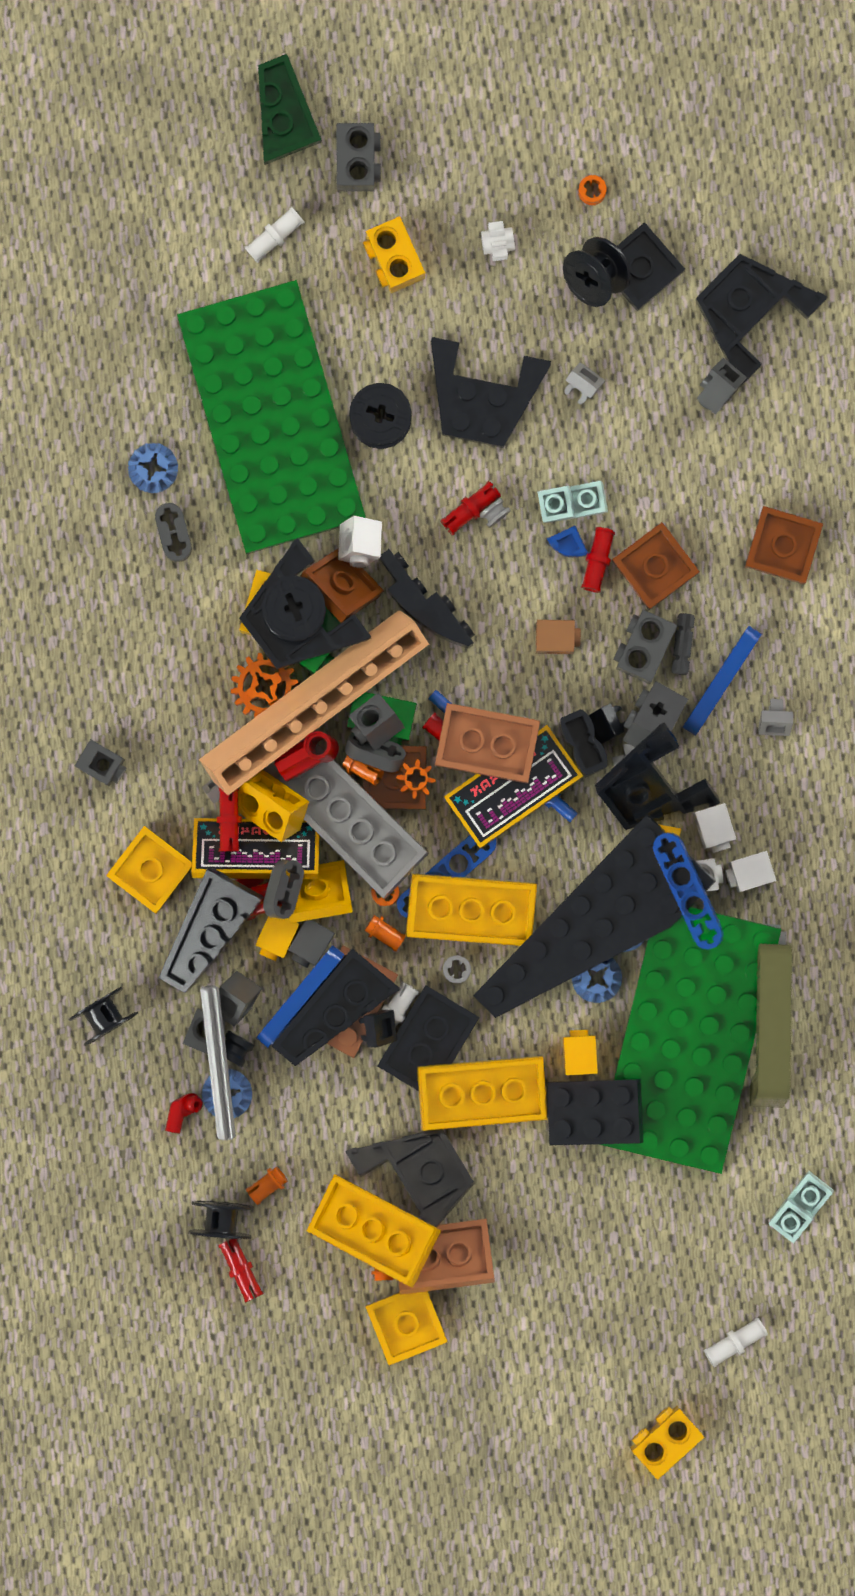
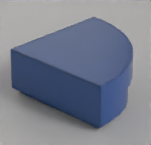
M576 526L547 538L549 545L561 555L577 558L586 556L588 553Z

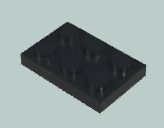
M425 985L397 1032L398 1041L390 1043L377 1067L419 1091L417 1067L452 1064L480 1017Z
M641 1079L547 1082L549 1146L644 1143Z

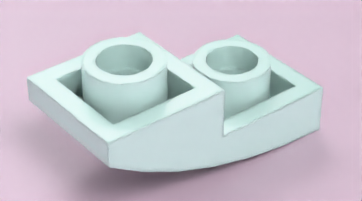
M602 481L538 491L543 523L608 512Z
M808 1171L777 1210L769 1225L794 1244L812 1222L815 1214L833 1194L834 1190Z

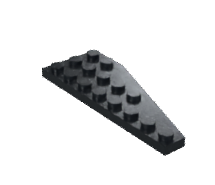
M646 815L473 996L496 1018L671 928L683 915L653 851L655 839L667 832L649 815ZM667 838L663 840L664 845L660 847L662 853H669L672 861L666 862L669 868L675 863L683 862L684 859L682 855L679 858H675L672 849L677 847L674 841L668 842ZM690 856L705 891H707L716 880ZM678 867L673 872V879L678 885L683 886L690 881L691 876L688 869ZM697 896L690 897L686 903L687 910L700 898Z

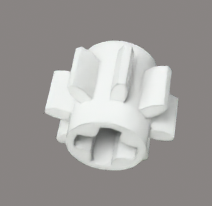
M503 221L489 222L488 230L481 231L484 255L492 254L493 261L506 260L508 257L507 252L515 251L512 227L504 228Z

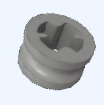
M502 498L495 501L480 514L481 518L487 519V526L489 528L511 511L509 507H503L502 503L504 501Z
M460 955L449 957L443 966L445 978L452 983L466 981L471 973L469 961ZM459 960L460 965L464 963L466 966V971L461 973L462 977L459 979L453 978L454 974L450 976L448 973V968L452 967V961Z

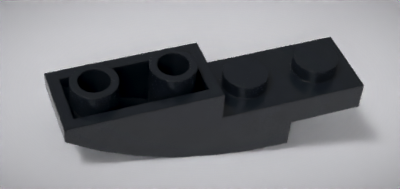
M390 549L381 554L379 560L396 581L395 584L387 589L396 603L412 619L436 636L467 649L472 647L474 642L471 638L475 634L465 620L459 623L452 614L456 611V608L446 595L441 598L436 592L426 599L424 597V594L427 593L426 588L417 577L412 580L405 570L409 566L401 554L397 552L393 555Z

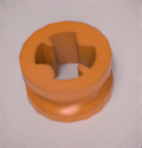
M597 175L584 177L578 188L580 199L587 205L601 203L607 191L605 181ZM588 183L590 186H592V183H596L599 185L597 191L601 194L598 197L593 194V198H590L586 195L587 189L584 186Z
M397 886L394 889L395 893L390 894L393 898L389 901H385L382 897L378 898L376 891L372 888V898L380 906H390L397 901L399 888Z

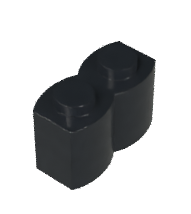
M580 709L562 717L559 722L561 736L565 743L572 748L573 762L582 775L586 778L606 769L608 765L607 755L602 744L594 738V726L588 714Z

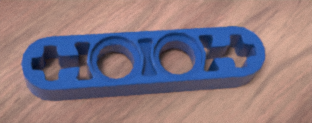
M751 626L746 628L682 728L695 736L697 735L762 633Z
M675 833L661 834L654 841L653 851L695 943L702 949L715 948L723 940V928L684 843ZM667 838L668 842L674 841L677 847L672 849L675 858H679L682 855L684 859L683 862L675 863L669 868L666 862L672 861L668 852L662 853L660 847L664 845L663 840ZM678 867H684L690 872V881L686 885H678L673 879V872ZM697 896L702 899L704 908L700 914H691L687 910L686 903L690 897ZM707 914L710 915L711 920H706L705 923L709 930H716L717 934L713 936V943L710 944L708 939H701L700 935L704 933L703 926L699 923L695 927L692 920L701 919Z
M469 835L425 874L452 877L467 876L493 853L496 848V838L488 843L490 847L488 851L479 849L474 854L479 857L474 863L470 854L462 850V847L468 844L469 849L476 845L471 835ZM460 854L467 859L468 866L465 871L456 873L451 870L449 862L454 855ZM410 887L401 894L397 902L398 911L405 918H407L408 912L406 913L403 910V907L406 905L403 900L407 896L409 897Z
M332 945L258 1034L256 1039L268 1048L345 955Z

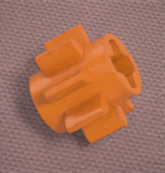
M419 759L416 760L415 767L410 768L404 763L405 776L398 775L396 779L405 782L400 792L403 793L408 789L413 791V799H416L417 792L419 791L429 795V790L426 788L427 783H436V779L428 778L427 775L432 767L421 768ZM414 771H420V777L425 778V782L419 783L418 788L412 787V782L407 781V776H413Z

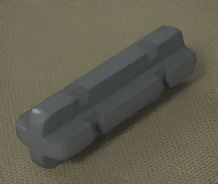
M680 613L677 617V627L679 629L676 630L673 652L675 660L672 661L671 670L674 674L687 675L689 672L690 662L688 658L691 656L693 639L691 628H694L695 616L692 614Z

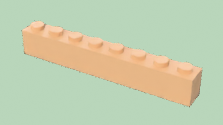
M398 610L369 632L371 636L369 640L347 648L201 757L199 761L213 782L227 795L231 794L429 644L416 622Z

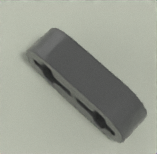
M164 503L160 505L155 513V521L163 551L171 561L182 562L187 560L192 551L185 518L180 507L176 504ZM170 509L173 514L178 513V518L174 519L175 530L170 531L168 523L166 521L161 522V517L165 516V510ZM177 534L179 542L181 544L186 543V548L182 549V555L177 556L174 551L169 552V547L173 546L172 535Z
M353 732L349 735L345 745V752L350 758L387 772L399 771L406 756L404 748L397 743L388 740L377 750H374L368 741L362 745Z
M282 859L277 861L272 869L263 903L265 913L271 918L287 919L295 910L304 877L303 867L298 861ZM286 870L290 873V877L286 875ZM278 901L282 903L281 908L277 906Z

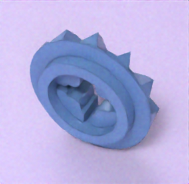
M146 443L134 450L128 461V473L133 484L140 490L148 493H159L168 489L174 483L178 474V463L175 455L169 448L160 443ZM155 455H157V465L166 470V472L155 471L150 481L148 470L140 464H150Z
M611 958L590 969L598 972L605 967L607 968L602 977L605 984L608 985L607 988L597 983L588 989L587 986L592 978L588 971L572 978L573 987L581 998L589 1002L601 1003L608 1001L617 994L622 984V972L615 959Z
M228 1069L230 1089H240V1092L231 1097L233 1116L236 1118L248 1109L252 1100V1087L242 1073L234 1069ZM209 1076L202 1087V1101L209 1113L215 1116L211 1078Z

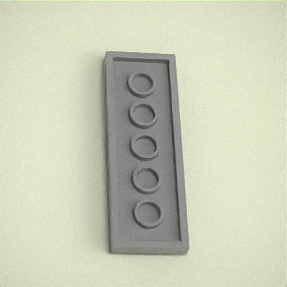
M317 743L316 753L318 755L323 754L325 750ZM335 760L321 763L289 782H286L278 772L274 764L275 761L263 769L309 801L304 820L382 898L386 899L429 854Z

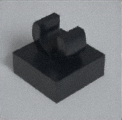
M608 704L588 715L594 726L595 737L601 744L625 732L624 728L626 727L623 725L626 721L620 723L616 712L621 710L620 706L612 707L611 704Z
M381 1010L359 1019V1023H365L366 1034L361 1035V1040L367 1041V1047H380L398 1041L394 1010Z

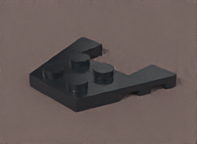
M739 254L699 294L695 301L726 360L747 377L742 383L743 385L762 366V363L740 343L750 330L782 298H785L804 318L808 319L828 297Z
M432 337L431 347L442 436L504 448L543 378L550 369L551 361L524 356L518 386L512 387L454 375L460 342Z
M298 538L292 542L290 548L275 566L271 575L239 617L277 670L367 641L371 638L355 614L329 633L321 626L316 634L306 640L292 642L281 639L271 632L263 617L262 602L264 594L272 583L282 577L298 575L315 562ZM289 596L286 598L289 608L285 609V612H291L295 621H300L302 618L299 609H302L303 605H296L293 596Z
M665 722L653 730L595 784L597 794L625 830L634 828L646 815H649L657 822L664 820V815L681 811L682 814L694 812L693 807L708 803L709 807L720 804L717 793L706 778L676 793L655 766L654 761L680 748L676 737Z
M443 1129L404 1136L400 1139L387 1142L382 1141L373 1143L370 1146L356 1147L345 1151L360 1177L390 1161L421 1213L418 1218L435 1227L440 1225L475 1184Z

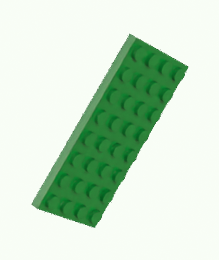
M297 280L177 314L246 554L288 543L296 538L302 539L340 528L341 523L353 516L366 518Z
M691 907L688 911L691 914L697 915L703 909ZM716 913L723 928V940L715 948L702 949L695 943L682 916L671 928L649 938L647 941L614 1080L641 1079L644 1143L599 1145L722 1174L756 1036L759 944H778L782 929ZM707 914L701 919L692 920L695 927L699 923L703 926L704 933L700 935L701 939H708L710 944L713 943V936L717 934L716 930H709L705 923L706 920H711L710 915Z

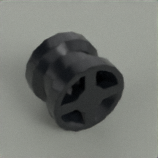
M228 1030L225 1034L227 1060L243 1067L245 1063L244 1057L247 1052L253 1050L255 1045Z

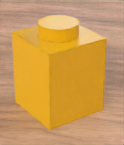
M268 916L255 944L261 948L259 954L275 962L278 956L285 959L301 924L296 922L290 923L288 918L279 919Z
M588 1029L569 1030L570 1037H563L565 1075L598 1074L596 1036H589Z

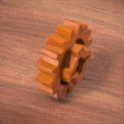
M258 653V661L255 662L248 656L246 658L247 667L244 668L240 665L236 667L241 673L240 677L232 676L231 678L233 682L238 684V687L231 689V694L240 696L234 703L236 706L245 705L244 715H248L251 711L255 712L254 718L267 708L257 707L251 704L252 701L257 699L267 701L269 706L279 700L276 695L280 685L284 682L286 683L284 694L286 695L292 690V687L299 684L298 680L290 679V676L295 672L293 668L287 670L281 668L278 669L279 672L272 675L263 673L260 669L262 666L276 668L269 658L264 660L262 653ZM250 673L253 677L252 684L244 692V682ZM257 675H260L261 679H264L266 683L273 682L270 686V694L273 699H270L263 691L259 693L256 691L260 687Z

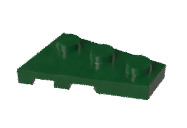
M285 54L259 64L264 165L319 144L322 142V139L288 55Z

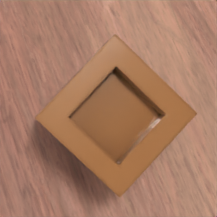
M537 619L536 654L573 655L574 647H580L581 628H575V620Z

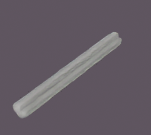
M209 985L202 987L200 992L218 1139L231 1140L235 1138L236 1133L220 993L217 986Z

